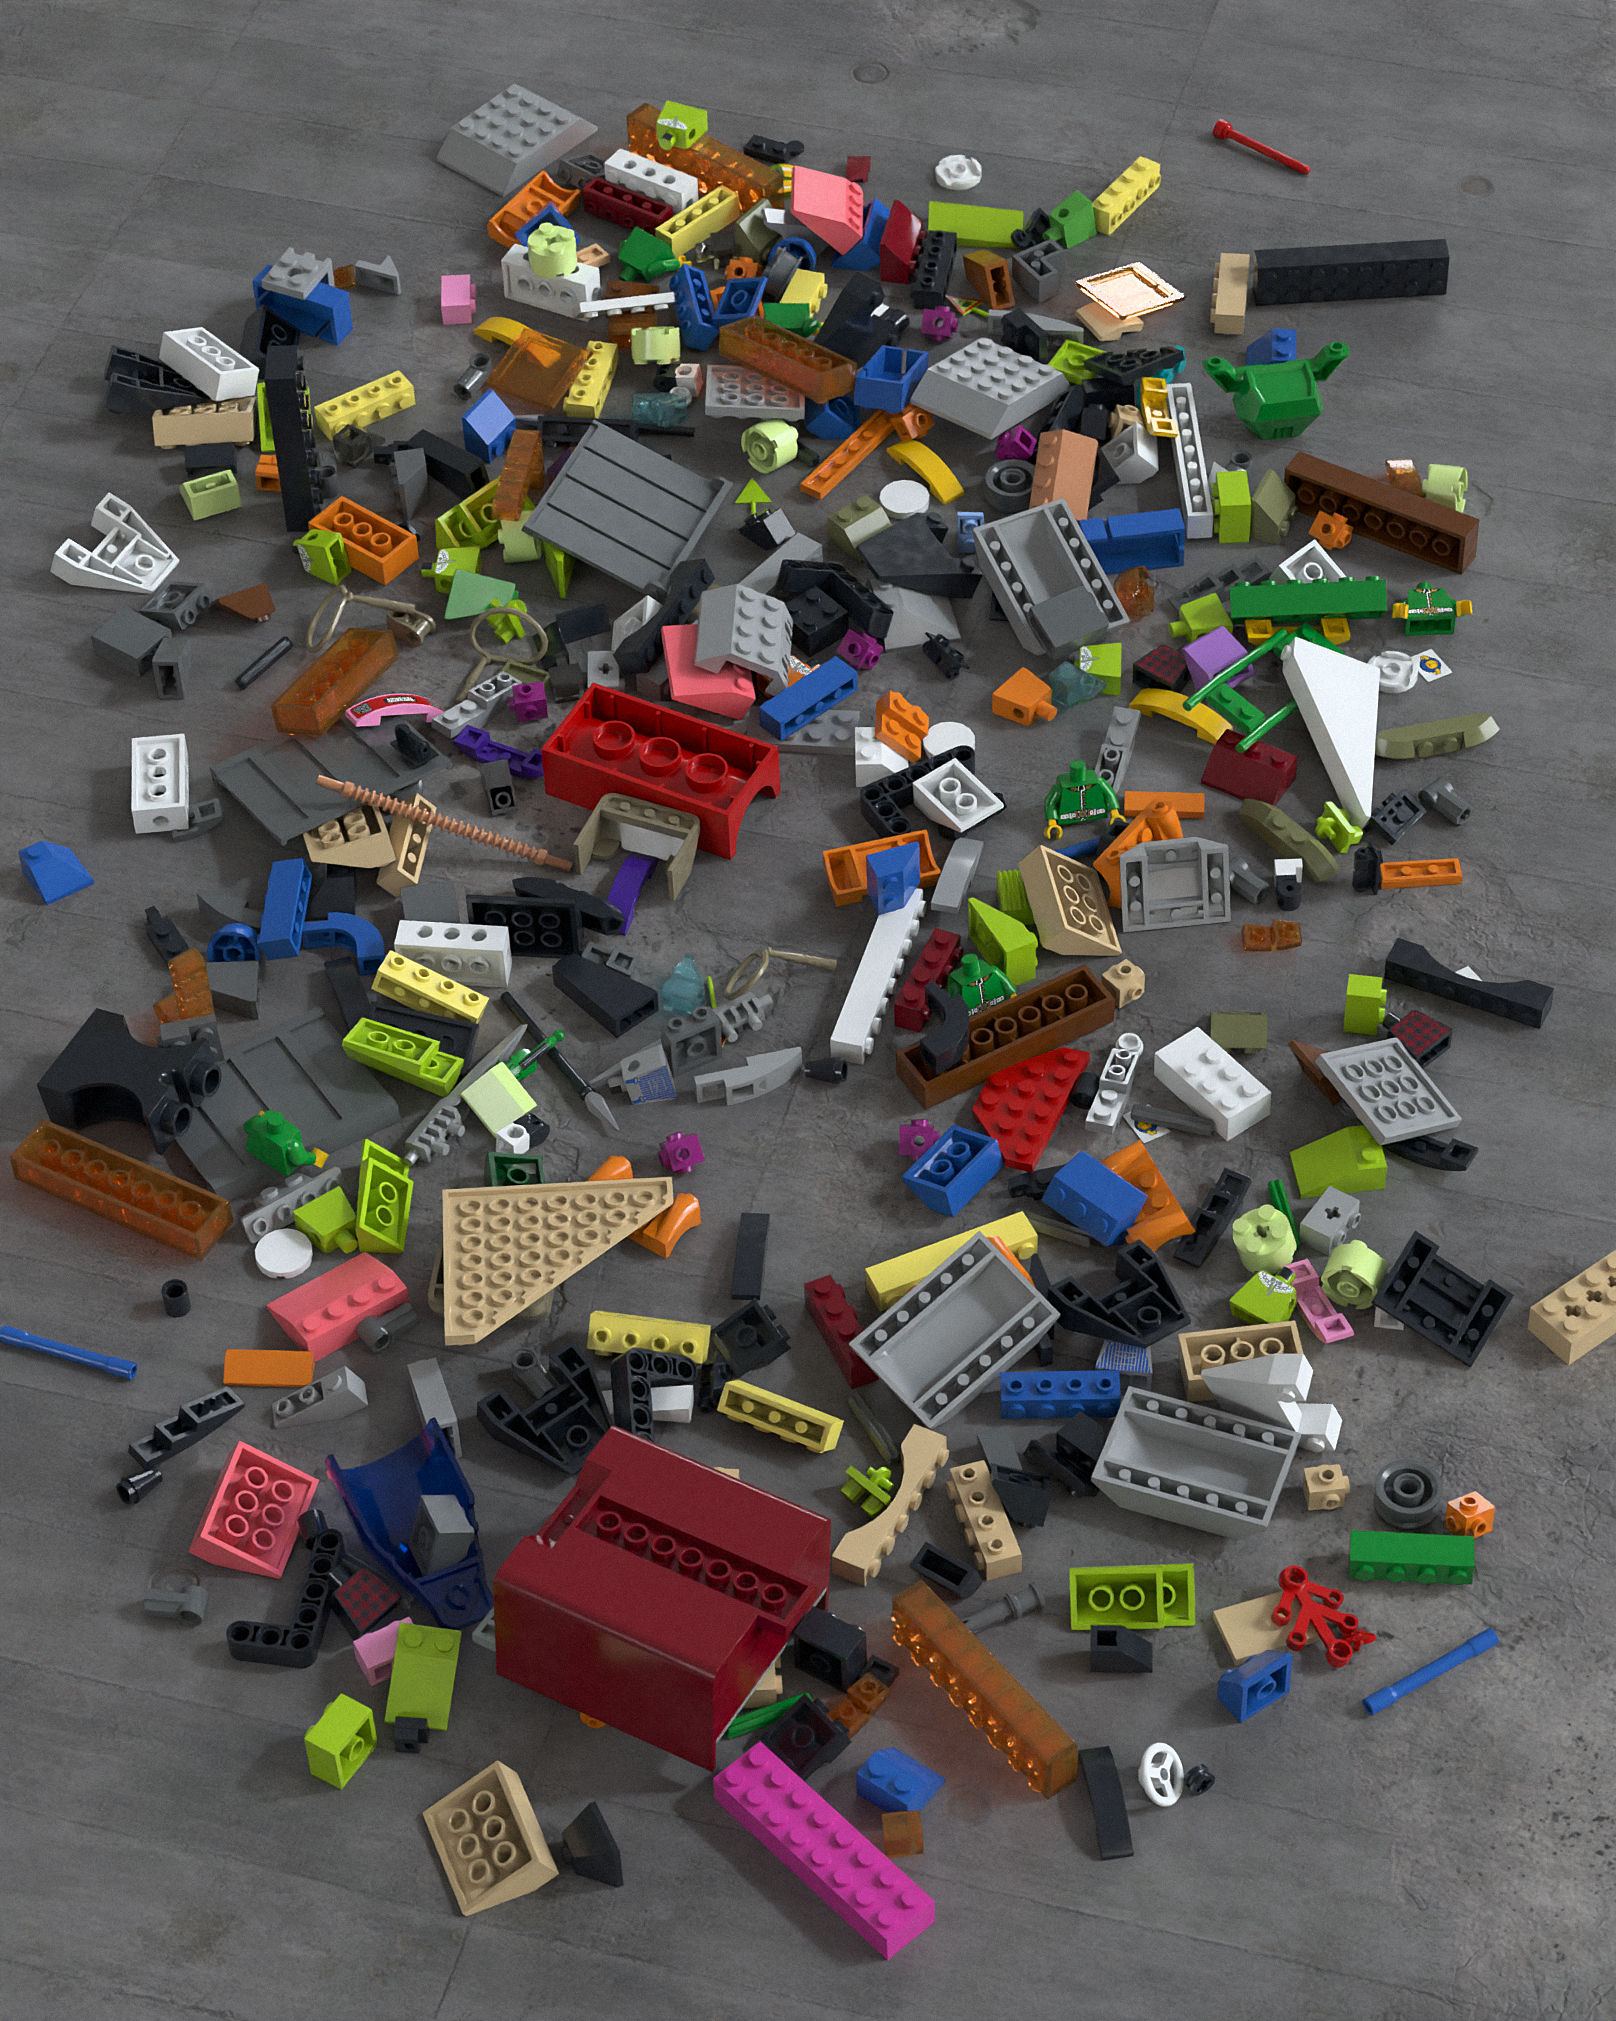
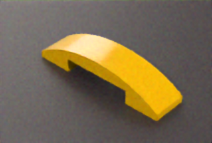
M490 317L474 329V334L491 343L499 339L527 354V361L544 371L561 359V354L547 340L532 329L514 320L503 317Z
M1142 377L1140 380L1141 410L1147 432L1150 435L1177 438L1175 420L1170 419L1167 407L1168 389L1165 379Z
M910 439L903 440L887 448V453L900 465L907 463L930 484V492L942 504L946 505L964 496V490L951 470L932 450L922 443Z
M1347 618L1321 619L1320 626H1311L1334 645L1350 640ZM1245 620L1248 642L1256 646L1261 645L1281 628L1285 629L1289 636L1300 627H1272L1271 620Z
M1152 688L1142 689L1129 704V709L1139 710L1141 714L1152 718L1157 712L1197 729V737L1213 744L1218 741L1226 729L1233 731V726L1202 703L1197 704L1192 710L1186 711L1183 708V703L1189 697L1173 691Z

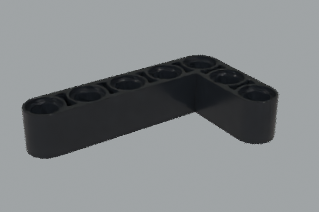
M782 560L775 584L776 587L787 592L804 593L817 586L847 610L848 616L867 634L876 638L887 637L894 612L846 567L830 562Z
M967 745L954 747L864 786L860 791L862 816L881 839L911 833V823L900 809L914 803L913 782L954 758L970 773L975 775L974 749Z
M631 1348L615 1358L610 1365L614 1426L655 1443L651 1388L684 1386L696 1379L698 1374L695 1362L686 1356L642 1348Z
M327 1528L316 1536L290 1626L244 1620L235 1621L228 1626L226 1637L230 1654L234 1659L292 1668H307L315 1663L331 1611L328 1601L332 1593L337 1589L326 1577L336 1566L341 1565V1560L346 1555L341 1532L333 1528Z

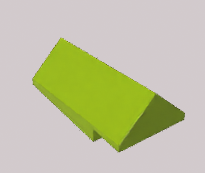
M929 201L928 232L929 230L956 232L957 247L1018 248L1011 240V233L1016 229L1024 230L1025 215L1024 211Z
M511 469L496 477L435 520L436 548L441 550L480 546L481 550L498 539V529H503L500 523L501 513L535 510V506Z
M363 1017L342 1041V1047L348 1058L444 1098L453 1091L464 1063L462 1058L439 1052L440 1041Z
M366 1138L362 1140L356 1217V1234L359 1250L366 1253L400 1254L404 1252L414 1182L408 1179L409 1166L404 1163L402 1158Z
M1193 1563L1069 1568L1071 1630H1091V1625H1122L1127 1629L1195 1626Z

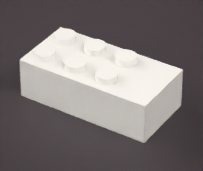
M203 327L163 332L159 359L182 375V378L194 384L197 389L209 395L212 400L222 402L225 399H238L255 394L259 368Z
M1196 1027L1155 1053L1154 1076L1197 1115L1214 1121L1213 1129L1226 1141H1229L1270 1115L1271 1092L1199 1027Z

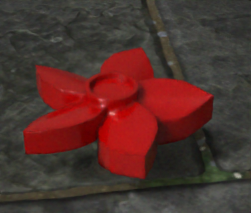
M1361 1629L1351 1632V1634L1341 1632L1342 1639H1340L1353 1643L1354 1651L1358 1652L1363 1644L1374 1642L1376 1635L1365 1633V1630Z

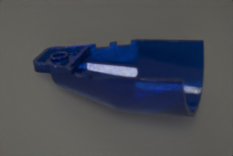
M431 1418L420 1434L405 1446L369 1464L352 1469H340L334 1455H327L324 1469L362 1547L429 1613L433 1614L440 1628L460 1630L481 1622L493 1608L494 1598L486 1582L482 1548H480L478 1538L479 1526L474 1510L475 1498L436 1418ZM421 1495H455L460 1506L464 1508L465 1516L470 1526L474 1529V1541L469 1546L467 1557L460 1562L423 1576L408 1546Z

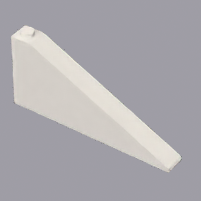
M1295 637L1290 645H1286L1281 653V660H1283L1282 672L1343 809H1346L1350 814L1349 822L1351 826H1359L1362 830L1371 817L1380 668Z

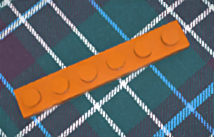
M878 409L800 483L801 492L822 500L895 430L890 418L898 413H887L885 409Z

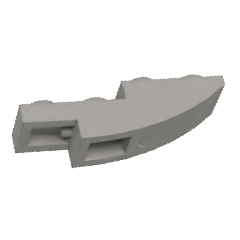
M504 671L468 690L467 700L432 719V728L450 739L460 734L467 725L481 729L509 703L508 697L513 696L512 686L521 685L522 682Z
M1117 706L1114 707L1106 739L1101 746L1095 767L1097 777L1104 778L1113 788L1115 795L1124 779L1135 745V735L1141 717L1139 710Z
M801 1047L746 1057V1066L694 1076L697 1103L725 1098L728 1106L759 1097L774 1090L802 1070Z
M1112 1049L1100 1077L1098 1092L1085 1120V1130L1113 1135L1115 1128L1119 1127L1133 1085L1140 1053L1130 1052L1126 1049Z

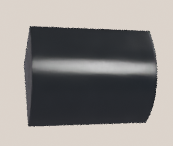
M927 1541L909 1565L910 1569L962 1599L972 1596L982 1584L975 1568Z

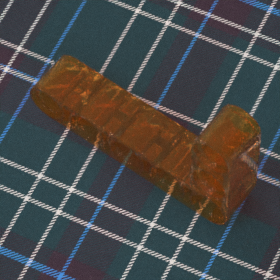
M514 430L492 503L493 519L519 521L528 489L543 490L545 467L540 431Z
M192 947L169 960L168 964L174 992L153 1004L154 1011L162 1024L215 1014L206 964L200 952L195 947Z

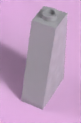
M436 1358L407 1364L411 1389L433 1464L462 1457L457 1419Z

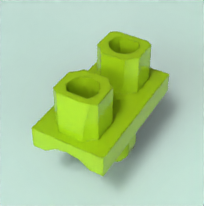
M497 598L490 602L492 608L504 607L501 606ZM519 599L511 600L505 606L518 609L524 613L527 612L525 603ZM497 613L486 617L487 622L496 629L494 631L495 636L505 644L514 635L522 639L526 634L519 622L522 618L508 613Z
M1325 802L1324 813L1316 821L1315 833L1320 839L1329 838L1339 853H1347L1350 844L1359 843L1363 831L1359 826H1351L1349 824L1350 814L1346 809H1338L1333 802Z
M850 1466L845 1472L849 1479L840 1491L854 1504L864 1492L868 1494L869 1497L861 1505V1509L874 1520L892 1502L891 1497L881 1490L885 1488L887 1491H891L894 1487V1484L889 1481L892 1473L886 1467H881L877 1471L870 1467L866 1473L871 1477L869 1480L853 1466Z

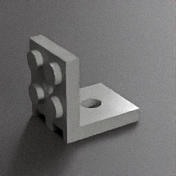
M291 247L287 249L261 281L263 289L302 300L307 298L319 282L335 287L330 258H326L322 262L315 260V254L305 252L303 256L294 254V248Z

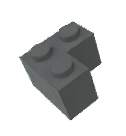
M1052 238L1012 256V278L1038 303L1059 295V276L1065 273V250Z

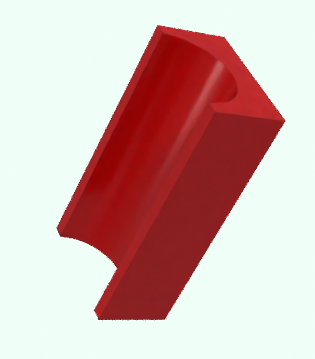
M594 682L541 748L546 794L594 811L604 795L618 793L694 814L700 820L697 848L731 860L736 854V841L740 824L755 794L758 792L776 799L781 792L779 749L777 746Z

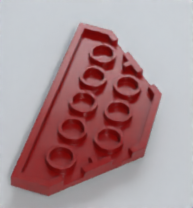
M1061 1047L1018 1062L989 1076L972 1108V1113L977 1124L980 1123L984 1129L985 1136L997 1139L1003 1163L1006 1167L1033 1173L1070 1101L1078 1075L1085 1072L1090 1062L1089 1052Z

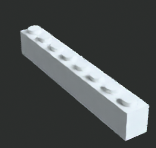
M1191 383L1166 384L1168 389L1166 402L1170 419L1175 420L1178 431L1177 438L1171 437L1187 539L1212 537L1213 510Z
M916 888L904 908L879 915L831 1036V1058L840 1057L841 1060L863 1065L866 1055H871L874 1047L873 1037L875 1034L878 1035L881 1029L882 1014L886 1015L888 1012L889 995H894L897 986L896 977L897 975H902L904 969V956H909L912 947L911 938L912 936L916 937L919 930V917H924L927 902L923 901V889Z

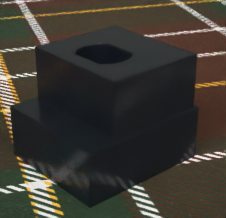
M396 1716L393 1737L396 1752L419 1753L421 1743H428L430 1731L427 1718Z

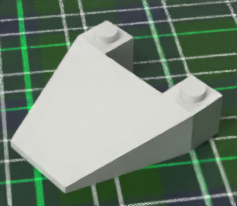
M108 493L96 506L91 526L107 535L105 539L91 553L68 538L54 554L50 572L71 585L153 594L179 564L180 560L129 504Z
M1272 1354L1202 1370L1201 1376L1222 1409L1236 1416L1301 1433L1298 1446L1305 1450L1322 1452L1323 1450L1335 1451L1342 1419L1334 1405L1296 1404L1295 1402L1306 1401L1313 1374V1369L1304 1354Z

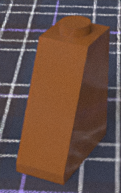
M985 249L962 255L968 281L990 309L1002 310L1015 305L1006 259Z

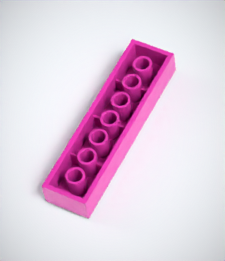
M761 1741L713 1778L715 1800L887 1960L935 1922L934 1900Z

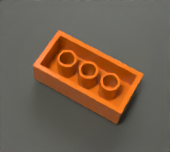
M343 496L339 497L308 522L309 531L317 529L341 533L350 566L385 586L419 559L417 538L414 534Z

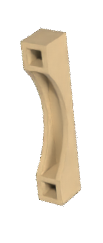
M913 1425L901 1444V1464L904 1474L902 1484L895 1499L876 1519L844 1535L832 1555V1574L864 1587L871 1577L875 1578L877 1576L884 1555L891 1553L897 1534L904 1532L912 1510L916 1511L922 1501L923 1492L926 1488L930 1489L933 1485L939 1466L943 1467L947 1462L949 1450H947L946 1436L919 1425Z

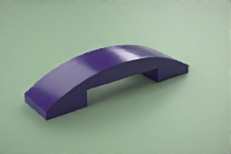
M467 725L454 740V745L482 764L507 759L510 774L513 776L525 778L544 776L541 750L534 748L529 754L490 740L489 732Z
M632 852L621 866L607 899L619 908L625 918V923L617 933L618 935L626 936L634 918L633 909L646 880L651 879L659 861L658 857Z

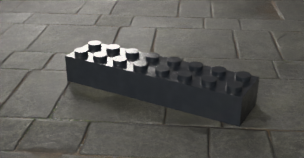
M1446 239L1254 250L1253 293L1256 306L1446 295L1450 260Z
M298 345L268 346L264 377L287 532H309L308 522L322 512V507L319 504H324L323 489L319 490L318 487L321 486V472L316 471V467H318V452L313 450L316 447L315 433L310 431V429H313V416L308 414L307 411L310 410V395L305 394V390L308 388L307 375L302 373L305 370L304 355H299Z

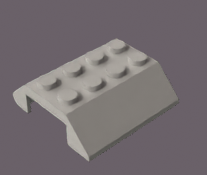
M739 584L703 591L700 597L694 665L718 674L727 660L770 677V683L765 689V693L773 696L781 693L785 688H788L789 678L787 673H789L790 639L793 630V620L784 602Z

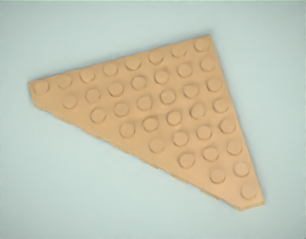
M672 1177L442 1190L445 1346L476 1344L674 1203Z

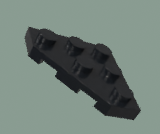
M1164 346L1160 347V352L1156 350L1147 351L1146 348L1127 350V355L1114 354L1112 351L1103 352L1083 360L1085 370L1119 383L1122 386L1134 384L1135 380L1139 378L1151 377L1159 370L1175 367L1176 363L1184 361V354L1179 349Z

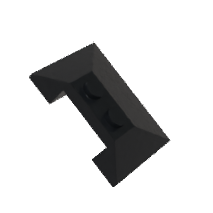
M1414 1231L1371 1303L1468 1367H1472L1514 1295L1490 1279L1481 1284L1436 1254L1440 1246L1419 1232Z

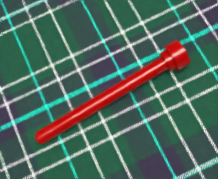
M1220 119L1215 124L1213 136L1221 140L1230 138L1304 175L1310 173L1309 166L1233 130L1229 122Z

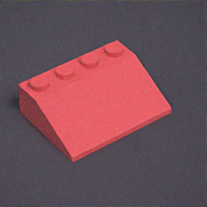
M795 165L792 168L791 214L844 256L863 237V191L861 187L855 182L851 183L846 178Z
M698 624L663 626L661 636L672 700L742 720L756 699L751 670L727 660L718 674L694 665Z
M363 1252L266 1305V1308L299 1350L312 1352L314 1362L360 1338L356 1333L358 1324L366 1317L374 1315L378 1318L403 1302H408L409 1304L410 1302L407 1287L394 1271L368 1253Z
M239 1441L225 1460L188 1552L216 1566L280 1579L300 1530L298 1518L308 1510L319 1480Z

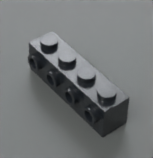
M929 230L927 240L923 239L922 254H919L918 269H915L914 284L911 285L910 299H914V309L935 310V306H944L957 254L956 232Z
M538 415L537 440L544 442V447H558L559 443H568V448L577 447L593 420H596L638 443L639 422L636 420Z

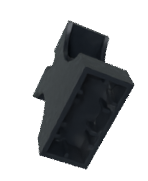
M96 1008L37 1083V1088L51 1123L79 1131L90 1125L106 1121L131 1122L143 1127L150 1133L157 1154L162 1155L176 1136L181 1137L188 1131L192 1121L191 1107L197 1108L205 1097H212L217 1092L221 1083L222 1073L220 1067L215 1063L206 1038H201L178 1047L158 1048L147 1046L131 1036L124 1015Z

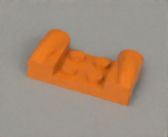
M542 170L489 220L487 225L488 236L509 249L514 244L522 245L514 233L550 201H552L563 216L567 217L579 206L581 191L578 189L566 190L558 186L549 177L547 172Z
M1152 800L1093 863L1094 868L1108 883L1110 897L1107 905L1109 907L1122 909L1120 855L1142 842L1183 838L1180 821L1172 803Z
M927 829L823 851L822 864L836 907L861 902L862 896L867 895L866 855L916 841L919 843L920 883L917 888L922 889L936 886L941 871L935 863Z
M1141 1140L1124 1147L1100 1161L1107 1168L1148 1195L1133 1226L1126 1229L1129 1235L1124 1238L1128 1244L1140 1239L1155 1253L1161 1245L1170 1239L1181 1235H1191L1196 1232Z
M612 1155L585 1182L634 1179L631 1164L623 1156ZM678 1193L671 1206L627 1237L667 1259L683 1233L691 1227L700 1225L699 1201L692 1194Z

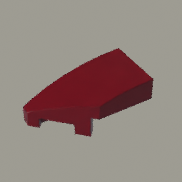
M848 156L846 179L851 183L867 182L868 172H870L871 156Z

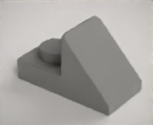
M389 255L381 265L361 260L356 263L357 284L400 295L399 273Z

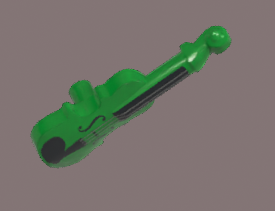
M556 1029L552 1036L543 1040L533 1050L518 1049L513 1056H509L508 1062L505 1063L506 1067L518 1082L521 1078H527L529 1074L537 1069V1060L552 1049L557 1042H562L565 1033L562 1030Z

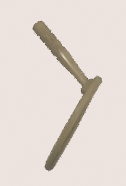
M338 585L326 595L313 615L307 631L306 648L313 654L323 648L333 634L345 605L351 601L414 615L415 605L382 598L353 595L352 592L347 591L346 586ZM341 591L342 599L339 601L326 633L313 646V634L321 614L331 599Z
M511 607L491 608L476 617L470 627L469 637L471 645L480 654L479 663L460 691L461 693H459L455 700V705L468 699V690L476 686L484 666L491 663V661L506 663L508 660L524 665H531L541 660L547 652L548 639L540 624L528 614ZM508 613L518 616L537 631L542 642L541 650L530 659L490 655L476 642V627L484 618L492 614Z
M767 947L761 951L751 953L739 965L726 984L724 997L727 1000H734L746 993L765 972L769 964V957L828 970H835L836 960L801 953L772 950L771 947ZM759 957L761 964L755 974L745 985L731 993L735 982L752 961Z

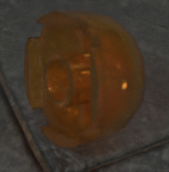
M1143 565L1125 569L1117 575L1114 581L1113 590L1127 616L1130 617L1150 616L1149 612L1154 611L1153 586L1148 587L1146 579L1151 578Z

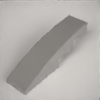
M989 309L988 334L1004 335L1001 319L1005 314L1012 311ZM1026 313L1048 333L1047 349H1060L1066 339L1083 344L1084 328L1061 320Z
M959 838L955 841L939 877L931 901V910L958 914L961 901L965 899L968 886L972 884L984 845L983 841Z

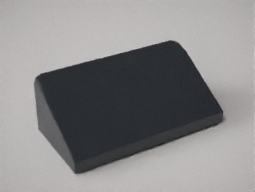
M603 600L555 614L565 644L610 631V623Z
M554 621L543 629L548 639L546 654L541 658V663L544 671L547 672L570 667L567 647L558 623ZM536 633L533 636V641L539 653L542 642L539 634Z

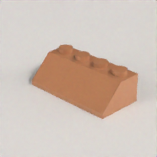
M1064 429L1040 434L1029 509L1064 498L1078 525L1079 520L1087 519L1098 446L1096 439Z

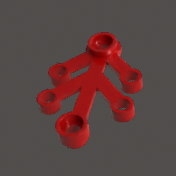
M1292 1565L1283 1569L1278 1577V1583L1283 1590L1279 1605L1274 1608L1271 1614L1272 1622L1278 1626L1288 1624L1292 1616L1290 1607L1294 1597H1296L1301 1605L1294 1629L1290 1631L1286 1639L1287 1647L1293 1651L1303 1649L1307 1640L1305 1634L1309 1622H1311L1327 1649L1325 1654L1327 1662L1335 1668L1346 1666L1353 1655V1649L1348 1642L1336 1639L1325 1620L1338 1624V1629L1343 1633L1351 1634V1632L1356 1631L1359 1625L1357 1617L1353 1614H1344L1336 1611L1344 1600L1343 1594L1337 1589H1328L1309 1581L1307 1572L1299 1566ZM1310 1595L1323 1599L1324 1605L1314 1602ZM1277 1613L1283 1614L1285 1618L1280 1617ZM1344 1622H1348V1623H1350L1352 1626H1348V1625H1346ZM1292 1638H1296L1300 1642H1295Z

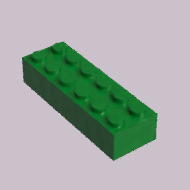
M1380 576L1364 577L1365 581H1354L1353 577L1339 578V582H1328L1326 578L1313 579V583H1302V580L1296 579L1288 580L1287 584L1276 585V581H1262L1259 586H1250V582L1235 583V587H1230L1231 622L1233 625H1245V620H1271L1272 624L1315 622L1325 618H1347V620L1386 618V580H1380Z

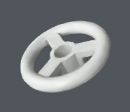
M1155 1743L1147 1748L1138 1771V1779L1148 1797L1159 1806L1167 1807L1173 1805L1179 1799L1184 1785L1181 1761L1177 1753L1164 1743ZM1156 1753H1164L1161 1763H1151ZM1171 1764H1172V1767H1173V1770H1174V1787H1173V1788H1172L1171 1783H1170V1772H1169L1170 1767H1171ZM1162 1788L1165 1797L1160 1796L1155 1789Z

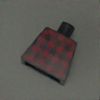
M1160 645L1134 662L1132 683L1144 689H1164L1180 694L1191 678L1181 650L1185 646L1174 650L1166 645Z
M1412 1010L1402 1019L1394 1013H1389L1383 1020L1382 1026L1388 1030L1387 1039L1397 1037L1422 1069L1451 1048L1452 1028L1417 1010Z
M338 1565L326 1577L337 1588L332 1593L328 1603L354 1641L369 1632L395 1609L403 1597L398 1591L366 1567L360 1568L355 1574L350 1576L341 1565Z

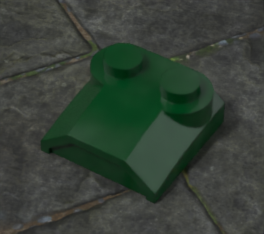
M487 1152L484 1167L485 1187L545 1184L542 1164L543 1155Z

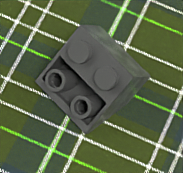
M423 448L394 452L395 462H390L392 477H397L392 481L394 496L399 495V497H395L397 512H402L403 522L409 521L430 502Z

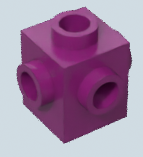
M935 306V310L924 309L921 333L932 336L931 340L946 342V338H953V333H957L958 318H955L956 314L949 312V307ZM943 321L942 326L938 327L939 322Z
M1018 425L1012 430L1004 431L999 435L994 454L1001 461L1016 459L1027 462V459L1033 454L1037 440L1021 425Z
M849 629L836 652L848 660L847 664L856 670L861 668L872 670L873 666L878 663L884 648L876 643V637L867 634L865 631L862 633Z
M543 681L512 686L513 696L508 697L510 712L516 713L517 722L548 718Z
M912 1119L911 1124H900L899 1155H911V1160H918L940 1138L939 1131H934V1124H928L927 1119ZM916 1136H922L925 1139V1141L921 1144H918L915 1142L914 1138Z
M676 1132L667 1135V1141L659 1143L661 1150L658 1151V1157L662 1167H666L668 1171H676L677 1175L692 1171V1165L705 1161L697 1134L689 1133L683 1135L682 1132Z

